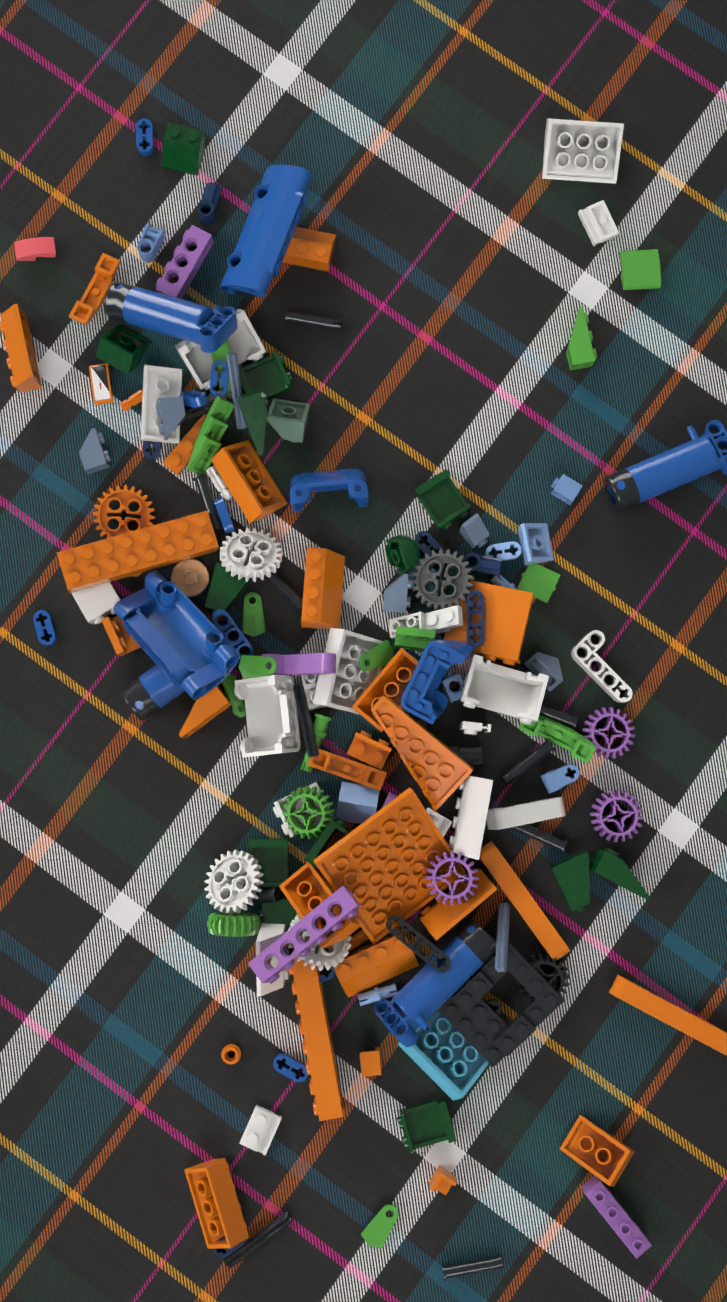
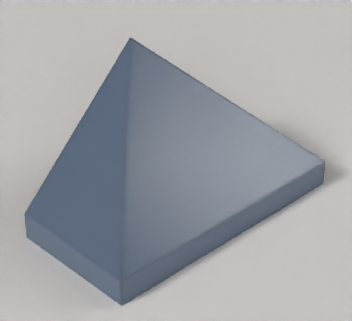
M537 652L524 663L534 675L538 676L541 673L549 676L546 686L549 692L563 681L559 660L556 657Z

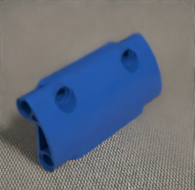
M273 165L266 169L261 184L254 191L255 199L234 252L227 259L228 267L220 285L221 290L229 294H235L239 290L258 297L266 296L271 279L276 278L304 209L307 199L306 192L313 177L309 170L292 165Z
M158 570L148 573L145 578V588L118 601L113 608L116 615L124 622L125 629L172 683L175 686L180 685L193 700H197L213 690L227 677L239 661V656L223 640V634L175 583L168 582Z

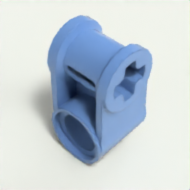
M150 223L145 225L142 236L137 244L142 261L149 263L155 260L166 237L165 229L160 230L153 227ZM145 249H151L147 253L143 252Z
M567 764L541 775L540 777L548 794L576 781L579 777V769L574 765ZM568 768L574 770L572 778L565 776Z

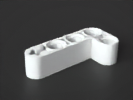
M598 630L588 633L572 649L571 656L573 660L614 701L618 703L628 702L633 695L632 689L595 653L605 642L604 634ZM591 635H596L599 638L597 645L591 642ZM578 648L585 650L584 658H580L577 655ZM593 661L599 665L597 672L593 671L590 667ZM606 675L612 677L613 682L610 686L604 682ZM623 690H624V691H625V693H624V696H625V697L620 698L619 695H620L621 693H620L619 691H623Z
M560 796L509 807L488 809L486 820L488 830H499L566 815L563 799Z

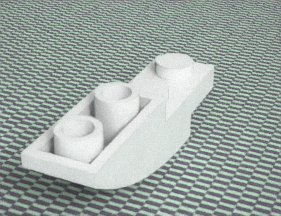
M456 605L428 613L417 612L389 619L390 638H395L397 626L436 630V634L463 626L462 607Z

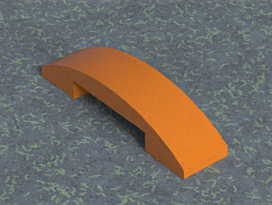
M105 253L102 254L94 268L95 274L81 300H77L69 318L84 325H87L92 320L105 300L108 289L112 286L120 260Z
M318 749V756L309 759L308 766L381 791L387 773Z

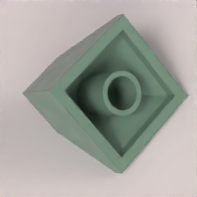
M273 398L266 420L284 440L303 443L310 404Z

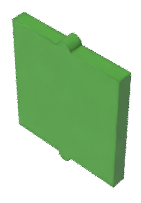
M537 563L530 564L525 573H522V579L517 589L534 593L537 599L548 603L552 592L556 590L555 586L560 574Z

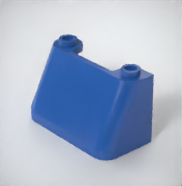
M346 469L295 474L290 483V504L293 513L302 512L304 504L311 502L310 493L348 490L349 499L356 500L359 507H368V487L365 473L360 469Z
M433 640L429 642L401 698L403 709L433 725L444 713L448 704L447 695L438 690L447 669L455 663L462 665L464 660L470 658L475 646L465 641Z

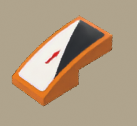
M105 363L89 366L94 404L100 405L114 402L109 365Z

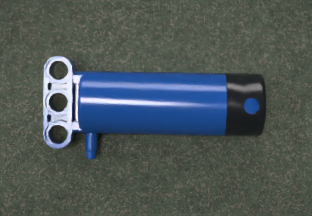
M121 282L112 284L105 297V312L110 319L199 344L201 350L205 353L215 352L238 328L236 309L229 306L221 308L220 305H217L212 309L209 306Z
M718 420L708 422L703 435L700 437L693 426L690 425L687 427V430L692 439L691 441L606 476L603 479V486L612 508L617 512L624 511L719 469L723 474L727 475V431L723 424ZM709 430H714L717 434H712ZM718 446H723L726 450H721Z
M224 609L216 610L212 615L214 626L223 634V640L234 650L239 659H241V655H253L251 644L229 613ZM221 615L227 617L224 623H218L217 618ZM230 631H237L235 638H228ZM242 646L248 647L246 653H239V649ZM155 665L122 688L120 692L133 713L143 721L185 692V690L180 685L175 686L164 672Z
M471 920L441 949L451 961V967L447 972L439 973L429 964H426L393 996L390 1002L386 999H381L375 1004V1014L405 1047H411L417 1042L418 1034L415 1030L418 1027L425 1031L429 1030L430 1026L427 1020L496 953V942L475 920ZM435 955V956L430 960L431 963H432L433 959H434L435 961H437L438 964H439V965H438V968H439V969H440V967H444V968H445V967L447 966L446 963H445V961H446L445 958H444L443 960H440V959Z

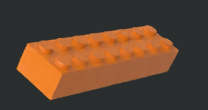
M203 511L57 552L68 592L73 593L216 552L219 546L208 511Z
M296 959V964L289 969V974L294 976L293 983H291L293 995H297L295 1008L297 1015L301 1016L299 1031L300 1035L304 1034L302 1043L303 1053L308 1055L306 1063L307 1075L312 1077L310 1078L309 1086L311 1095H315L313 1103L314 1114L319 1116V1121L343 1117L344 1104L322 982L319 983L320 971L318 966L311 970L310 963L304 967V960L302 959L298 962Z

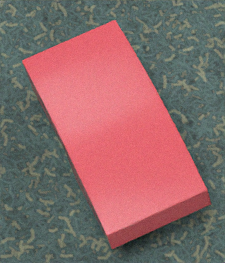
M37 237L14 242L16 261H35L36 257L56 256L54 237Z

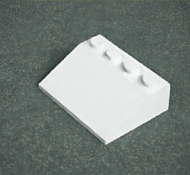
M547 118L542 179L616 184L624 124Z
M330 628L324 653L336 654V674H319L313 703L359 714L352 706L382 671V667L363 671L359 665V660L364 653L383 641L345 629Z
M468 776L460 784L459 790H462L461 798H457L455 808L459 809L458 816L453 818L452 828H455L454 836H450L449 847L452 848L451 850L454 853L458 854L461 852L463 856L479 860L493 780Z

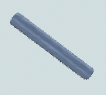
M229 353L226 357L233 404L235 405L236 424L238 429H245L247 426L235 397L243 394L237 354Z
M507 902L500 903L498 908L495 969L499 973L507 970L510 906Z

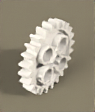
M246 528V532L239 529L238 534L232 532V537L226 536V541H222V547H220L222 567L226 566V572L231 571L232 577L237 574L238 580L245 577L246 582H248L249 578L256 582V577H259L261 580H264V575L271 577V572L276 573V568H280V562H282V548H280V542H276V537L270 538L271 533L264 535L263 529L257 532L256 528L253 531Z
M234 850V852L227 851V856L221 854V860L215 859L216 865H210L212 872L206 873L210 876L208 880L204 881L209 884L204 890L210 892L206 895V898L211 899L209 904L222 913L233 915L236 912L240 914L241 909L247 910V904L253 906L252 899H258L256 892L262 891L258 888L260 884L264 883L259 880L264 875L259 872L262 866L257 864L258 860L253 858V855L242 850L241 852L238 850Z
M298 914L295 916V920H292L289 929L301 920ZM307 930L302 934V939L305 942L310 939V933ZM351 936L326 947L330 950V953L318 945L316 954V943L310 948L312 951L303 958L301 956L298 957L297 961L299 962L303 959L304 967L310 963L311 970L315 966H318L319 971L324 966L327 970L331 966L336 967L339 962H343L344 957L349 953L348 950L351 944L348 942L351 940ZM290 943L288 948H294L293 944Z

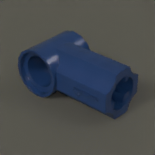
M206 183L201 202L197 205L200 221L204 224H211L216 219L215 213L222 193V187L216 183Z
M469 553L465 556L464 562H470L473 558L478 559L475 567H467L472 568L473 572L501 575L503 559L477 555L476 553Z

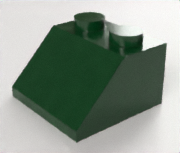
M168 122L163 139L161 166L198 176L207 144L205 131Z
M118 324L100 337L96 357L114 366L119 371L129 374L137 368L151 341Z

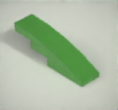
M219 396L214 400L192 450L187 466L189 471L199 475L206 473V470L212 463L211 459L217 454L222 445L220 439L228 427L226 421L235 407L232 402Z

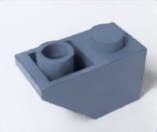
M183 396L160 398L158 405H156V414L161 418V423L158 424L159 434L163 435L164 440H168L184 420Z
M96 428L90 430L79 451L84 470L88 474L110 468L108 462L111 461L108 450H104L103 447L105 443L104 436Z
M408 572L400 575L384 590L383 611L406 613V608H410L411 596H407V589H411L412 577H408Z

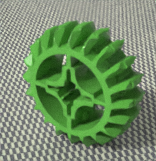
M307 785L304 789L302 787L297 788V792L292 791L291 796L286 798L288 803L283 804V807L287 811H284L282 815L288 817L284 820L285 823L289 822L291 824L288 826V829H295L293 835H297L300 832V838H304L306 835L308 839L313 838V835L318 838L329 822L334 820V817L330 815L335 812L334 809H330L333 802H327L329 795L322 796L324 790L321 789L317 793L316 786L310 789ZM304 797L302 808L296 810L297 802L300 798ZM313 800H315L320 807L315 806ZM308 810L309 812H311V813H313V814L310 815L309 813H306V812H303V811ZM322 815L319 825L314 827L315 817ZM297 817L301 818L304 824H302Z
M215 912L208 916L207 921L210 934L227 937L256 935L259 933L261 924L259 915L248 912H240V914L234 912L233 915Z

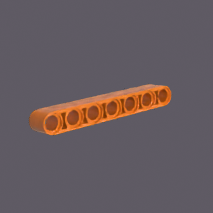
M490 841L481 847L479 858L553 960L555 958L559 960L570 952L568 946L494 843Z
M617 975L609 991L610 994L727 1056V1032L628 979Z

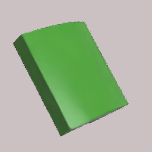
M658 249L620 251L623 290L661 288Z
M397 626L394 649L403 648L404 650L424 652L427 644L435 640L436 630Z

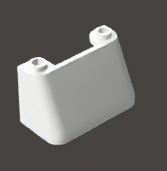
M237 309L238 328L227 340L230 352L237 354L239 365L246 360L253 359L255 362L261 359L266 350L244 310ZM185 340L181 341L175 346L199 388L209 389L213 365L211 353L203 352L199 344Z
M474 654L468 661L461 702L464 703L463 706L475 709V706L518 718L521 723L531 725V722L538 721L549 676L541 673L538 676L532 675L531 672L524 673L493 664L489 660L484 663L482 656Z
M269 675L235 680V695L239 699L245 700L248 738H244L240 744L242 758L299 751L301 741L297 705L293 692V686L295 685L293 678L290 675Z

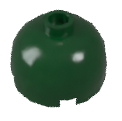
M398 535L387 539L388 545L385 546V553L390 565H395L397 568L395 571L401 575L414 569L420 558L419 544L406 535Z

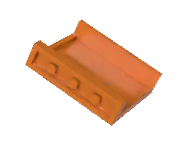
M469 581L474 587L467 590L469 592L478 590L486 599V641L483 646L475 647L471 656L478 654L483 655L484 659L489 661L501 659L504 664L513 666L514 663L520 664L519 656L531 606L534 604L536 596L531 592ZM475 595V598L471 601L475 603V609L481 611L482 608L479 609L477 607V602L481 601V599ZM459 600L462 607L463 626L451 628V631L445 632L444 640L468 642L467 601ZM474 614L471 617V622L473 624L480 623L481 615ZM471 627V630H475V637H472V640H474L475 643H477L478 639H481V637L477 634V629L482 630V627Z

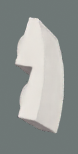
M319 674L301 675L309 710L326 707L313 703Z

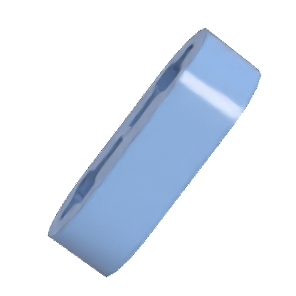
M511 541L490 545L485 551V556L493 557L492 555L489 556L492 549L495 552L501 551L502 554H498L496 558L508 561L519 557L521 546L517 542ZM510 546H513L518 551L512 555L511 552L505 553V550H509Z

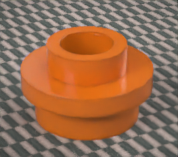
M228 1044L223 1048L221 1057L225 1063L235 1064L240 1060L241 1050L235 1044ZM234 1051L235 1056L230 1057L228 1052Z

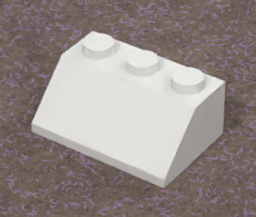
M261 924L256 940V956L286 933L285 924ZM274 956L271 959V965L276 968L279 961ZM284 969L279 973L280 977L272 984L269 982L261 983L256 976L257 996H263L283 988L285 980L289 979V970L286 971Z

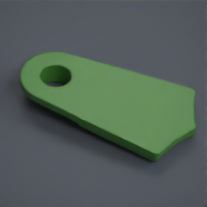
M250 592L244 598L242 633L256 637L265 633L266 628L261 597L255 592ZM251 597L256 598L254 604L249 603Z
M388 640L378 644L360 657L359 665L363 671H370L387 665L394 657V649Z
M241 655L239 669L243 679L273 674L277 669V663L273 657Z
M228 674L222 681V684L233 706V713L242 718L246 714L244 701L239 699L234 692V681L237 680V677Z
M392 1204L385 1205L363 1230L361 1236L368 1246L382 1249L399 1216L396 1206ZM388 1210L393 1211V1214L389 1216L386 1214V1212Z

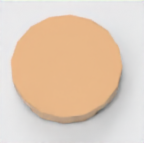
M187 559L179 562L174 567L171 582L175 583L187 597H196L207 589L209 572L200 561Z

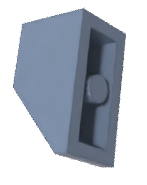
M477 513L462 524L459 530L460 534L473 549L477 546L479 548L484 546L488 542L487 538L490 535Z

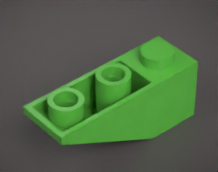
M583 306L577 312L566 351L570 371L591 367L597 359L596 350L592 348L591 344L593 341L592 332L588 330L587 326L589 322L588 314L584 312Z

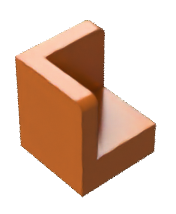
M375 1047L373 1051L360 1052L362 1077L382 1075L379 1047Z
M438 1166L429 1181V1189L431 1191L436 1189L446 1195L452 1185L456 1186V1176L443 1167Z

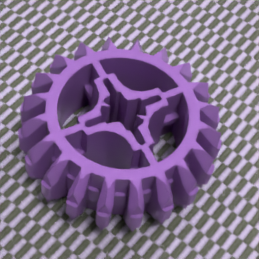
M603 707L601 708V713L598 710L594 711L596 717L591 714L588 716L591 722H584L585 725L589 726V728L582 729L583 732H588V736L584 737L597 746V757H601L604 753V759H608L609 754L612 759H615L616 752L619 756H623L622 749L629 751L626 744L633 745L629 737H635V734H630V730H634L635 727L628 726L632 722L631 719L624 720L627 717L626 713L619 716L621 713L620 709H617L614 713L613 707H609L607 713L606 708ZM607 717L604 727L596 729L597 722ZM613 718L620 723L623 732L615 728ZM610 728V731H612V733H617L614 735H610L607 738V735L601 732L609 730ZM594 734L602 737L604 748L597 743ZM623 737L618 746L610 749L614 738Z
M609 790V797L602 793L603 801L596 798L599 806L592 805L593 809H597L596 813H590L591 816H596V819L591 820V823H598L594 830L602 829L599 836L603 837L606 834V840L610 841L612 836L613 842H618L619 837L622 842H625V835L632 839L633 837L630 832L632 831L637 834L638 830L635 827H642L641 823H637L638 819H644L643 816H638V813L643 812V809H636L640 802H633L635 796L631 795L628 797L627 791H624L622 796L621 790H616L615 795L612 790ZM616 800L625 802L630 810L622 811ZM610 802L609 813L602 816L605 806ZM616 810H617V813L623 814V815H621V816L618 817V822H617V819L610 818V817H613L614 815H616ZM631 816L629 825L623 829L624 820ZM612 821L618 832L610 831L603 822Z
M454 851L450 852L451 857H447L446 852H443L444 859L441 860L437 855L436 859L439 862L437 864L433 861L430 862L434 869L427 868L426 871L432 873V875L425 876V879L432 880V883H428L426 886L427 888L434 887L430 894L433 895L437 892L438 895L435 898L437 901L442 896L444 897L443 904H446L447 899H450V905H454V899H457L458 904H462L460 898L464 897L468 901L469 898L466 894L468 892L471 895L475 894L470 890L471 887L478 888V885L473 883V880H479L478 876H473V873L478 872V869L471 870L470 867L475 863L472 861L467 864L466 861L469 857L466 856L463 860L460 859L462 856L461 852L458 853L457 857H454ZM449 861V871L443 875H436L438 868ZM455 861L461 863L467 869L468 875H460L456 872ZM452 867L455 875L463 877V879L454 880L453 889H451L450 880L442 879V877L450 876ZM436 881L448 883L449 894L442 892L438 888ZM468 881L466 888L461 893L455 894L457 883Z

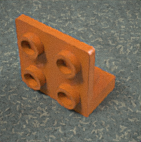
M118 616L101 619L117 655L123 656L141 648L125 629L124 622Z
M362 730L360 734L356 732L347 754L382 770L392 750L388 747L390 743L381 739L376 742L371 739L372 735Z

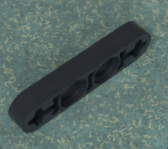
M391 916L386 922L388 931L439 973H445L450 969L451 961L445 953L401 917ZM392 921H400L399 926L402 929H404L405 926L408 927L406 930L403 931L401 937L398 936L399 934H401V932L397 928L393 930L391 929ZM409 932L416 934L414 943H407L405 940V936ZM429 945L432 948L429 956L421 954L422 946ZM436 951L439 953L436 956L440 960L446 959L445 963L447 966L445 968L440 967L439 969V964L434 959L432 963L429 961L434 957Z

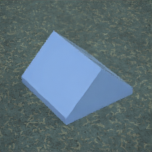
M547 523L521 524L518 528L525 566L553 561L554 557Z
M342 781L336 819L338 817L343 821L359 824L365 822L376 813L379 790L361 784Z

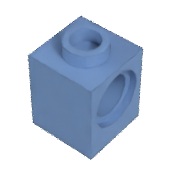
M563 474L560 479L555 478L551 485L553 488L551 494L571 505L582 485Z
M453 672L444 676L445 680L442 681V685L450 703L461 699L464 685L461 674L456 675ZM456 681L459 683L460 688L457 692L450 690V682Z

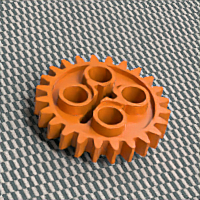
M117 485L116 491H113L110 487V494L103 492L105 498H97L101 504L94 505L98 512H93L92 514L98 518L93 520V522L99 523V526L96 527L97 531L103 530L100 534L101 537L107 535V538L132 532L128 529V525L132 521L138 523L137 530L154 525L150 522V520H155V516L150 515L155 512V509L149 508L153 504L152 501L146 502L147 495L141 497L142 490L135 493L134 486L128 490L127 485H124L123 490H121L119 485ZM118 501L120 508L115 511L111 510L110 504ZM136 502L139 504L138 511L132 512L129 510L131 503ZM126 511L127 515H141V518L126 517L123 521L119 516L108 517L107 514L122 515ZM112 520L119 522L117 529L112 530L109 528V523Z

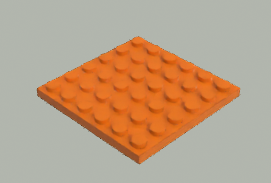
M409 787L313 861L335 892L340 887L346 886L360 903L361 907L358 908L359 912L354 918L374 945L390 933L386 927L388 918L399 916L405 921L438 895L437 892L431 895L430 891L434 887L427 888L426 884L432 883V880L425 879V876L432 875V873L426 870L427 868L434 869L430 862L433 861L437 864L439 862L436 859L437 855L442 860L444 859L443 852H446L447 857H451L450 852L452 850L414 791ZM449 861L438 868L436 875H443L449 871ZM455 861L456 872L460 875L466 874L462 865ZM453 867L451 868L450 876L442 877V879H447V881L450 880L449 883L451 884L454 883V880L461 878L455 875ZM436 881L441 891L449 887L448 883L444 881ZM392 921V922H391V925H392V928H391V929L393 930V929H395L397 926H399V922H400V921H397V922Z

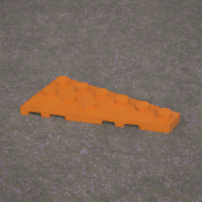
M383 694L373 705L371 711L382 729L387 733L392 745L399 752L401 759L414 780L421 787L433 810L436 811L472 773L473 767Z

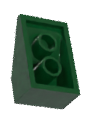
M256 388L235 397L255 450L260 456L263 454L267 419L266 406L269 404L265 394Z
M606 847L604 850L598 848L589 865V870L648 900L650 896L625 862L618 858L619 853Z

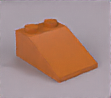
M219 685L196 700L179 733L181 738H188L232 705Z
M579 1115L560 1147L561 1151L609 1186H615L635 1152L582 1115Z

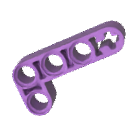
M335 653L262 654V656L273 657L276 660L277 669L270 675L336 674Z

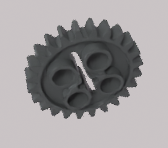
M440 549L439 554L432 550L431 557L425 554V561L419 559L422 565L414 566L418 572L412 573L416 577V579L412 580V584L417 585L413 588V591L418 592L416 597L418 599L422 598V604L427 603L429 609L434 605V609L439 610L440 606L442 609L447 606L452 607L455 603L461 606L459 600L467 601L464 595L470 594L467 589L474 587L473 584L469 583V581L474 580V577L469 575L473 570L472 568H467L470 565L468 561L463 563L465 559L463 555L458 558V552L455 551L451 555V550L448 549L446 554H444L443 550ZM448 564L444 572V565ZM435 565H439V571L437 573H432V567ZM457 568L459 570L458 574L451 577L450 571ZM443 577H445L447 580L443 581L441 584L439 582V579H443ZM434 583L436 585L435 590L428 592V585ZM454 587V593L446 595L447 588ZM440 588H441V592H442V593H441V596L439 597V596H438V593L440 592Z

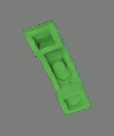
M539 715L538 721L531 722V725L520 723L518 728L534 737L539 735L571 751L573 757L587 764L597 747L573 729L542 715Z

